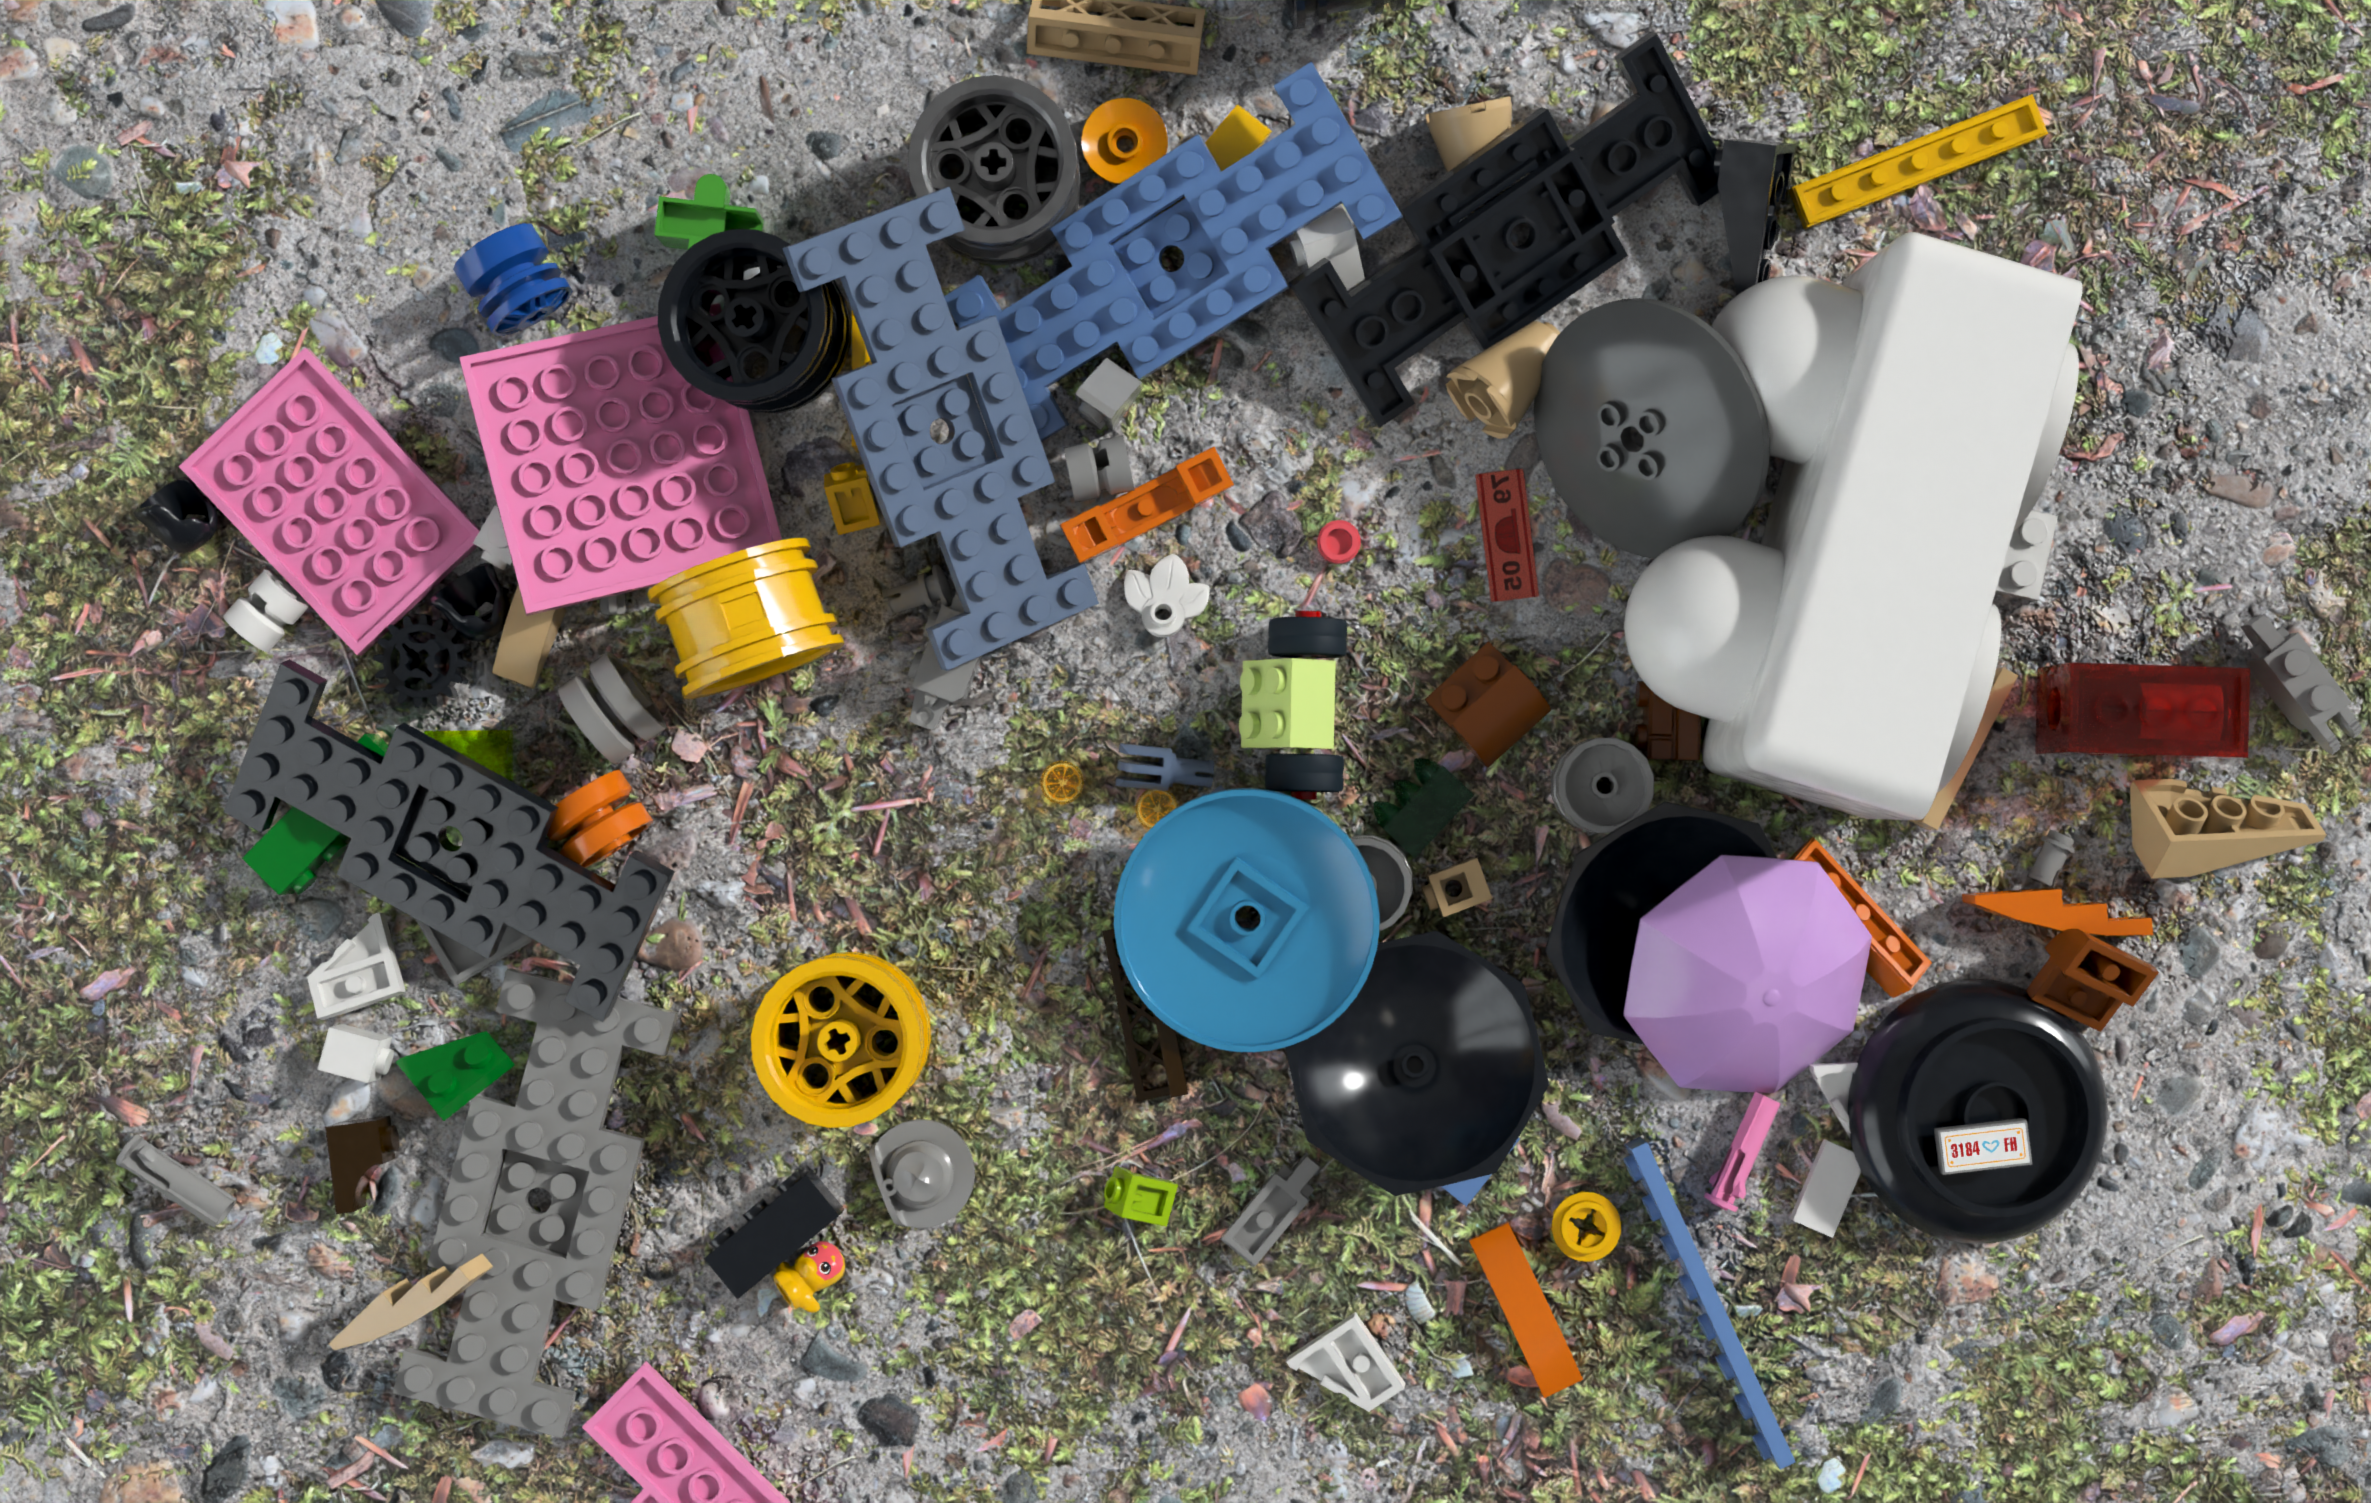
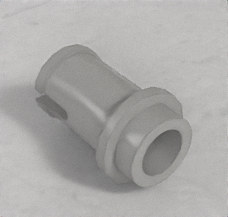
M2050 830L2047 837H2041L2044 844L2027 877L2054 888L2068 854H2074L2075 849L2072 848L2075 840Z

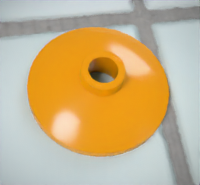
M1116 98L1101 104L1086 120L1081 137L1082 151L1087 164L1096 175L1105 181L1119 185L1166 155L1168 148L1167 130L1160 115L1145 102L1133 98ZM1121 139L1131 140L1133 148L1128 152L1120 151L1117 148V143Z

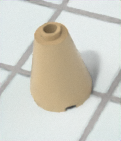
M1510 96L1425 114L1426 124L1447 172L1511 129L1512 104Z
M1533 321L1455 367L1448 373L1447 378H1451V380L1446 384L1453 403L1470 422L1477 417L1485 423L1486 426L1481 431L1487 435L1498 439L1508 438L1515 431L1538 393L1542 362L1552 343L1560 334L1559 330L1548 322Z

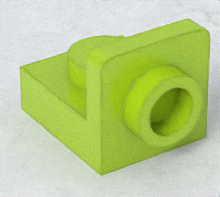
M1115 1166L1112 1177L1108 1179L1105 1185L1104 1207L1122 1218L1167 1227L1178 1184L1171 1180L1133 1173L1124 1167Z

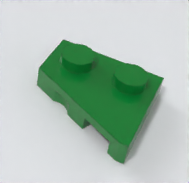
M487 1031L414 1053L396 1061L397 1065L443 1121L515 1066Z

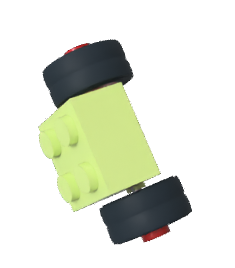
M1295 611V617H1277L1269 620V655L1288 658L1243 661V672L1240 677L1242 716L1239 720V732L1241 734V748L1295 749V753H1300H1272L1266 755V790L1290 791L1291 796L1294 798L1317 800V792L1339 793V791L1343 790L1344 759L1340 755L1314 754V749H1334L1336 661L1317 660L1316 658H1341L1346 655L1347 623L1342 619L1321 617L1320 611Z

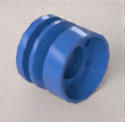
M522 223L510 226L488 236L467 250L454 265L453 270L467 293L471 297L485 296L480 301L477 309L484 318H488L486 324L494 336H506L540 322L560 308L573 292L567 280L559 278L562 272L556 263L542 264L546 260L549 251L532 224Z

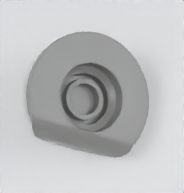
M928 1119L905 1121L889 1129L870 1148L869 1157L878 1188L888 1213L896 1225L912 1228L934 1227L953 1218L967 1203L975 1181L974 1160L966 1142L949 1126Z

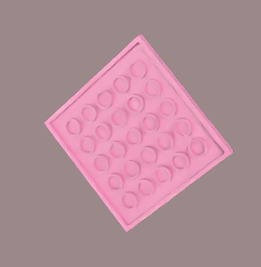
M720 303L711 305L709 311L711 316H715L722 311ZM658 316L459 357L526 616L653 587L673 575L707 561L754 546L782 540L748 410L738 408L724 400L712 397L691 385L671 364L662 346L658 328ZM716 342L709 350L714 363L725 358L719 344ZM732 375L726 378L730 382H733Z

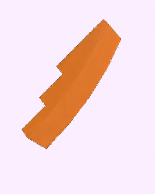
M2037 888L1962 894L1963 903L2006 919L2061 931L2079 929L2088 934L2105 936L2153 935L2152 918L2141 916L2108 918L2107 903L2083 902L2063 904L2062 889Z

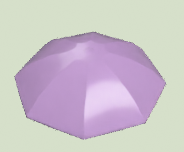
M1720 855L1640 918L1623 1016L1679 1088L1775 1093L1853 1032L1872 935L1818 862Z

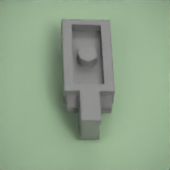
M1306 1152L1292 1169L1283 1164L1278 1171L1275 1170L1222 1234L1220 1240L1255 1267L1310 1201L1309 1196L1315 1189L1308 1182L1320 1168V1163Z

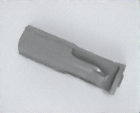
M139 1134L135 1135L125 1144L116 1159V1165L131 1171L163 1192L166 1197L214 1228L227 1217L236 1204L237 1198L189 1167H184L149 1144Z

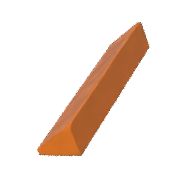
M1814 837L1810 838L1789 859L1818 862L1872 935L1866 972L1892 998L1911 990L1932 962Z

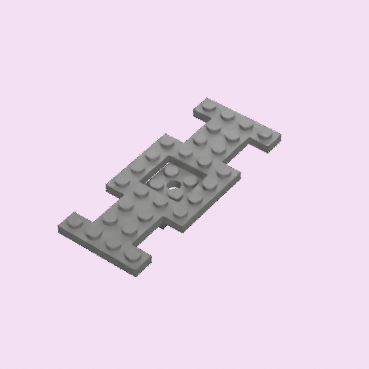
M510 968L506 970L495 1012L537 1022L516 1104L482 1095H477L471 1100L427 1266L437 1269L445 1266L449 1272L453 1273L458 1267L483 1253L493 1267L465 1290L448 1357L410 1347L404 1350L393 1394L562 1438L567 1431L577 1392L535 1381L556 1300L595 1311L600 1308L645 1140L606 1129V1125H604L625 1046L666 1056L669 1051L678 1012L618 997L610 1016L601 1022L565 1002L572 984ZM534 1188L545 1189L550 1194L551 1205L547 1211H538L530 1204L529 1197Z

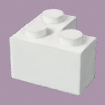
M1342 204L1284 239L1286 244L1290 243L1297 267L1303 265L1304 271L1323 258H1326L1331 262L1348 292L1365 281L1355 231Z

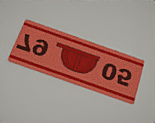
M1523 469L1476 474L1491 602L1538 597L1539 591Z

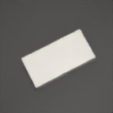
M1823 1139L1791 1213V1220L1833 1238L1861 1173L1853 1151Z

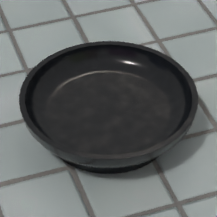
M1963 979L1936 985L1915 994L1889 1013L1877 1026L1867 1040L1858 1058L1855 1073L1853 1072L1848 1097L1850 1140L1862 1174L1878 1198L1896 1216L1912 1227L1939 1239L1968 1244L1996 1243L2019 1238L2044 1227L2061 1215L2079 1197L2090 1181L2103 1151L2107 1132L2108 1103L2104 1079L2093 1050L2079 1029L2067 1016L2032 1000L2025 991L2026 989L2013 984L1987 979ZM2019 1118L2027 1120L2032 1165L1946 1175L1939 1173L1934 1128Z

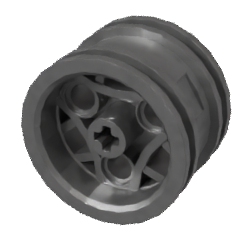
M999 75L972 77L950 86L936 96L921 113L911 134L908 151L909 176L917 198L939 189L950 187L959 213L963 204L982 214L974 224L961 219L965 230L940 239L957 254L972 261L999 266L1019 264L1038 257L1058 242L1051 228L1077 211L1081 193V177L1076 143L1070 125L1051 98L1037 87L1016 78ZM981 122L984 123L985 126L979 131L962 137L961 133L967 128ZM1016 127H1025L1032 132L1030 138L1022 144L1012 143L1008 139L1009 133ZM1047 141L1050 143L1052 148L1045 147ZM949 162H958L964 166L963 173L956 179H946L941 176L943 167ZM1039 164L1059 167L1057 180L1055 182L1037 184ZM1013 202H1023L1029 207L1026 216L1018 220L1008 218L1005 215L1006 208Z

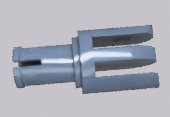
M1124 743L1119 745V752L1159 757V761L1119 759L1117 763L1118 770L1157 775V780L1118 776L1116 777L1115 786L1168 791V788L1172 787L1173 783L1205 786L1206 788H1211L1213 777H1210L1209 774H1198L1196 772L1214 774L1213 760L1176 758V754L1172 753L1171 748Z

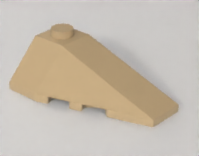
M2176 779L2133 780L2130 785L2132 848L2151 879L2191 877L2320 842L2327 835L2308 806L2303 803L2256 794L2250 800L2227 796L2226 789L2212 786L2209 792L2188 789L2186 781Z

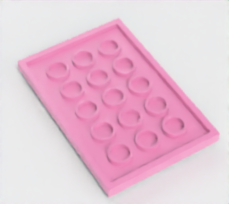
M307 348L299 352L179 466L356 655L362 656L379 638L389 631V625H395L478 547L473 542L480 528L317 356Z

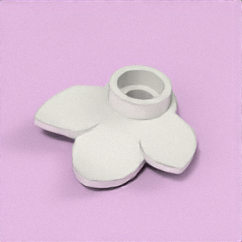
M1175 554L1161 559L1154 566L1150 575L1136 570H1128L1125 576L1124 592L1128 605L1142 614V623L1145 629L1156 637L1164 638L1175 635L1180 631L1185 620L1199 616L1208 604L1209 586L1202 583L1189 584L1187 567ZM1160 609H1166L1171 613V616L1167 620H1160L1155 616V613Z

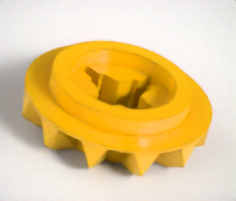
M1580 1191L1571 1196H1566L1559 1206L1553 1210L1551 1232L1556 1245L1568 1257L1583 1262L1596 1261L1608 1255L1618 1243L1621 1234V1220L1617 1209L1607 1198L1601 1194ZM1592 1209H1594L1592 1212V1223L1599 1231H1602V1234L1586 1232L1577 1243L1579 1229L1570 1218L1584 1220L1587 1214H1590Z

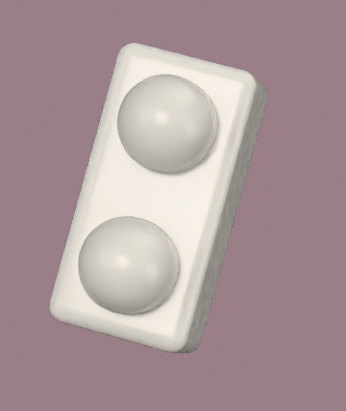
M1909 232L1896 238L1846 278L1840 285L1808 276L1776 277L1749 287L1733 298L1721 310L1711 327L1727 340L1746 365L1765 409L1770 438V456L1785 460L1761 543L1758 544L1732 536H1704L1672 546L1655 558L1638 578L1628 599L1624 621L1627 651L1634 668L1644 683L1657 696L1674 707L1709 718L1702 741L1701 754L1703 762L1710 772L1865 819L1922 820L1927 815L1936 793L1941 791L1950 782L1963 762L1981 722L1996 672L2001 640L2000 613L1992 602L2013 532L2027 518L2039 499L2053 470L2069 425L2079 374L2078 352L2076 347L2069 343V339L2081 301V281L1920 233Z

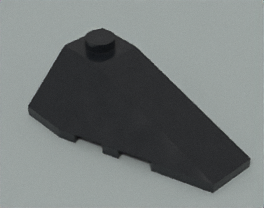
M1724 139L1723 147H1719L1716 152L1714 172L1719 174L1718 189L1736 295L1757 283L1769 279L1771 261L1765 259L1766 251L1771 250L1775 241L1778 240L1780 225H1778L1775 210L1780 201L1786 202L1796 144Z

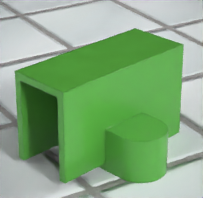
M706 174L696 183L694 200L659 196L654 235L665 247L688 250L692 245L712 234L731 229L763 231L764 220L756 208L729 205L730 190L726 183L718 175Z

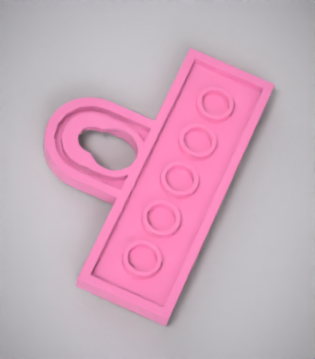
M647 1361L582 1426L643 1487L630 1503H790Z

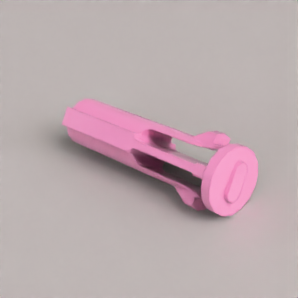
M1758 1092L1754 1093L1720 1170L1709 1179V1183L1712 1184L1714 1189L1711 1194L1705 1192L1703 1197L1710 1200V1203L1727 1211L1728 1209L1734 1212L1737 1211L1738 1207L1733 1205L1736 1198L1739 1199V1197L1744 1199L1746 1195L1745 1182L1781 1103Z

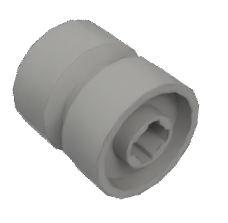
M1123 435L1101 439L1095 448H1092L1088 443L1064 447L1075 503L1097 499L1103 490H1107L1111 495L1135 491Z

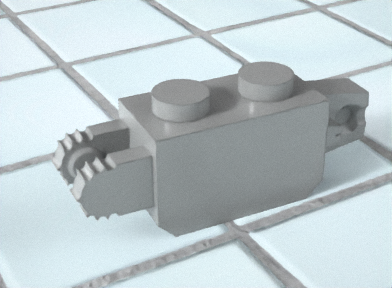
M957 592L950 608L942 605L939 614L934 612L930 614L924 629V637L929 638L926 631L927 628L964 612ZM929 639L924 653L920 654L917 652L908 673V677L914 679L911 687L916 689L909 721L918 726L935 730L951 702L956 704L967 699L983 655L948 671L941 670Z
M2256 615L2241 626V629L2254 646L2249 650L2252 655L2247 660L2249 670L2292 725L2299 730L2307 729L2322 749L2332 755L2340 749L2341 745L2325 723L2330 718H2333L2347 736L2355 738L2362 733L2363 729L2359 721L2356 720V717L2347 707L2351 700L2298 632L2289 633L2283 626L2276 629L2265 615Z

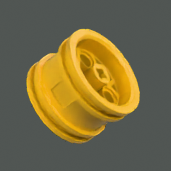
M783 539L724 555L673 575L648 590L649 601L653 604L661 605V608L655 612L656 621L658 624L668 625L681 662L674 667L676 678H686L688 682L681 689L684 699L711 696L765 680L813 662L843 647L845 643L842 635H832L830 630L837 624L836 617L832 613H824L812 579V575L818 570L817 563L814 559H805L804 556L811 549L808 539Z
M860 952L832 953L802 964L781 977L765 994L755 1014L751 1032L752 1061L758 1079L770 1098L786 1113L807 1124L826 1128L852 1127L871 1121L890 1109L918 1079L927 1061L931 1043L930 1016L924 998L914 982L896 965L878 956ZM843 976L857 979L848 986ZM866 983L874 986L884 995L879 1009L866 1003L857 994ZM817 987H827L834 994L835 1000L831 1009L822 1010L814 1003L813 994ZM795 999L798 1010L789 1011ZM892 1006L897 1012L898 1016L889 1014ZM799 1022L800 1040L798 1047L785 1044L784 1028L786 1023ZM880 1030H889L896 1035L898 1046L894 1052H883L876 1045V1035ZM847 1032L850 1040L838 1043L836 1036ZM790 1059L795 1060L793 1065L790 1062ZM819 1063L827 1069L829 1079L826 1085L817 1086L809 1080L807 1070L810 1064ZM898 1067L894 1076L889 1080L886 1068ZM872 1071L877 1091L861 1097L850 1080ZM839 1090L844 1098L834 1097L833 1095Z

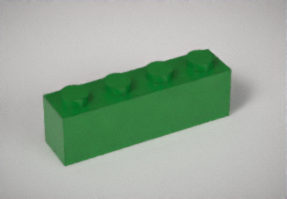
M365 733L357 741L383 757L389 746L378 734ZM292 807L242 859L278 895L293 894L294 892L301 894L315 882L318 876L314 872L325 861L328 863L333 862L347 849L348 844L345 841L349 837L303 811Z

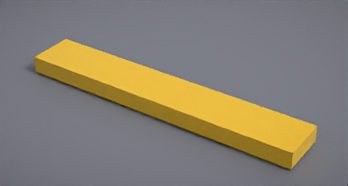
M2031 94L1793 186L1789 189V193L1803 229L1806 230L2044 138L2048 135L2034 96Z

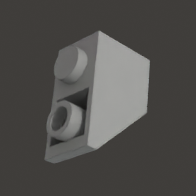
M1105 358L1075 393L1079 407L1078 410L1081 412L1080 417L1098 430H1102L1104 425L1114 431L1142 391V382L1108 358Z

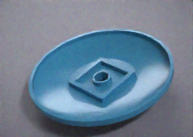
M1254 788L1228 789L1205 794L1180 805L1161 818L1145 834L1129 857L1120 877L1114 906V932L1120 961L1128 980L1144 1004L1161 1021L1183 1036L1209 1047L1233 1052H1263L1288 1047L1310 1038L1333 1023L1349 1007L1366 982L1377 951L1380 931V912L1374 881L1367 863L1350 837L1332 819L1308 803L1279 792ZM1242 906H1252L1260 914V923L1254 928H1244L1236 920V911Z

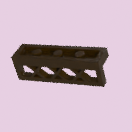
M1114 929L1104 930L1103 936L1137 1101L1171 1095V1098L1187 1095L1188 1086L1177 1032L1161 1021L1155 1014L1152 1016L1146 1012L1147 1006L1145 1004L1140 1008L1125 998L1123 987L1127 983L1128 978L1125 975L1123 980L1121 979L1119 969L1121 961L1120 957L1116 954L1113 940L1115 932ZM1127 1006L1138 1012L1131 1023ZM1141 1016H1144L1157 1026L1158 1038L1150 1050L1136 1042L1133 1037L1132 1029ZM1159 1044L1161 1046L1163 1059L1154 1054ZM1136 1049L1146 1055L1140 1065ZM1152 1058L1165 1067L1168 1085L1144 1090L1141 1071L1149 1059Z

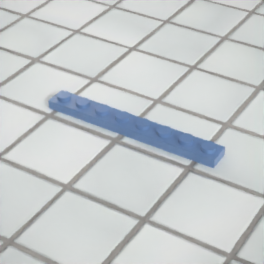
M1641 1137L1625 1143L1624 1145L1629 1153V1156L1623 1158L1626 1168L1634 1182L1641 1180L1648 1195L1642 1197V1202L1651 1220L1654 1222L1659 1219L1666 1235L1660 1237L1661 1243L1671 1262L1678 1259L1683 1269L1684 1275L1678 1277L1680 1284L1689 1301L1696 1299L1703 1312L1702 1315L1697 1316V1320L1707 1340L1710 1341L1714 1338L1722 1353L1715 1356L1716 1361L1725 1379L1728 1381L1733 1378L1740 1393L1734 1396V1400L1745 1421L1752 1418L1758 1433L1753 1435L1752 1438L1763 1460L1770 1458L1779 1469L1795 1463L1796 1461L1648 1143Z

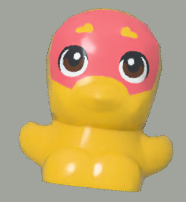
M818 1241L810 1245L795 1259L793 1266H790L785 1261L777 1266L773 1280L779 1292L793 1310L800 1307L807 1312L815 1313L819 1311L820 1305L813 1297V1294L835 1284L843 1277L845 1260L834 1244L827 1241Z

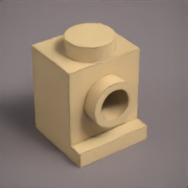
M1475 857L1425 875L1428 884L1421 887L1429 910L1438 909L1442 917L1493 899L1478 858ZM1450 880H1457L1460 883L1461 890L1456 896H1449L1445 891V886Z

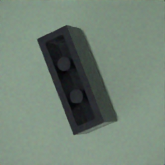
M812 1169L803 1177L798 1171L794 1172L776 1187L781 1195L768 1205L764 1199H761L743 1214V1217L748 1222L734 1232L729 1226L709 1242L714 1250L704 1259L736 1299H739L844 1211L843 1206Z

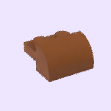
M1489 641L1425 698L1427 705L1456 733L1458 739L1487 768L1551 711L1548 702L1527 676L1516 665L1513 666Z
M2067 929L2056 935L2045 946L2050 958L2025 991L2032 1000L2101 1032L2123 1002L2132 1007L2136 1004L2159 972L2152 964L2079 929Z

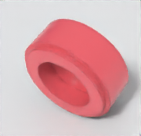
M1343 520L1327 523L1321 529L1317 538V548L1322 558L1329 563L1338 565L1351 561L1357 555L1361 545L1358 530L1351 523Z

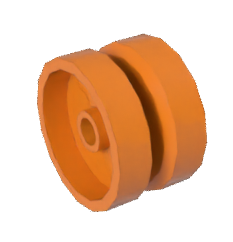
M620 769L593 780L555 804L559 808L547 836L550 841H559L576 834L562 846L559 854L585 868L621 850L653 823V819L641 802L628 803L614 810L629 797L632 791V787Z

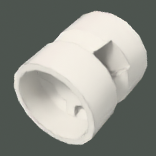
M264 569L248 587L250 596L248 598L239 597L223 615V618L249 643L264 652H269L284 636L283 625H293L309 608V604L284 580Z

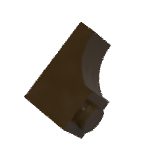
M390 1115L343 1121L325 1127L336 1214L355 1212L367 1206V1187L374 1171L379 1165L395 1159V1152L399 1148V1134L396 1126H391Z

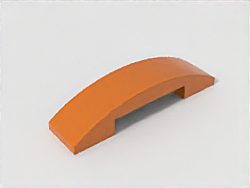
M1212 447L1176 465L1173 470L1135 488V491L1127 492L1102 506L1097 505L1060 524V527L1078 562L1081 564L1175 519L1233 487L1234 483L1215 447Z
M1508 1221L1469 1239L1542 1396L1546 1398L1582 1381L1583 1378Z

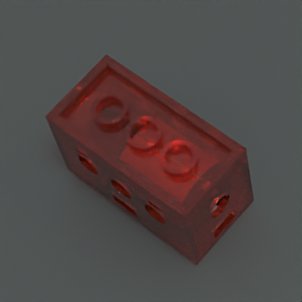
M2072 662L2037 668L2035 754L2206 760L2248 758L2250 668Z

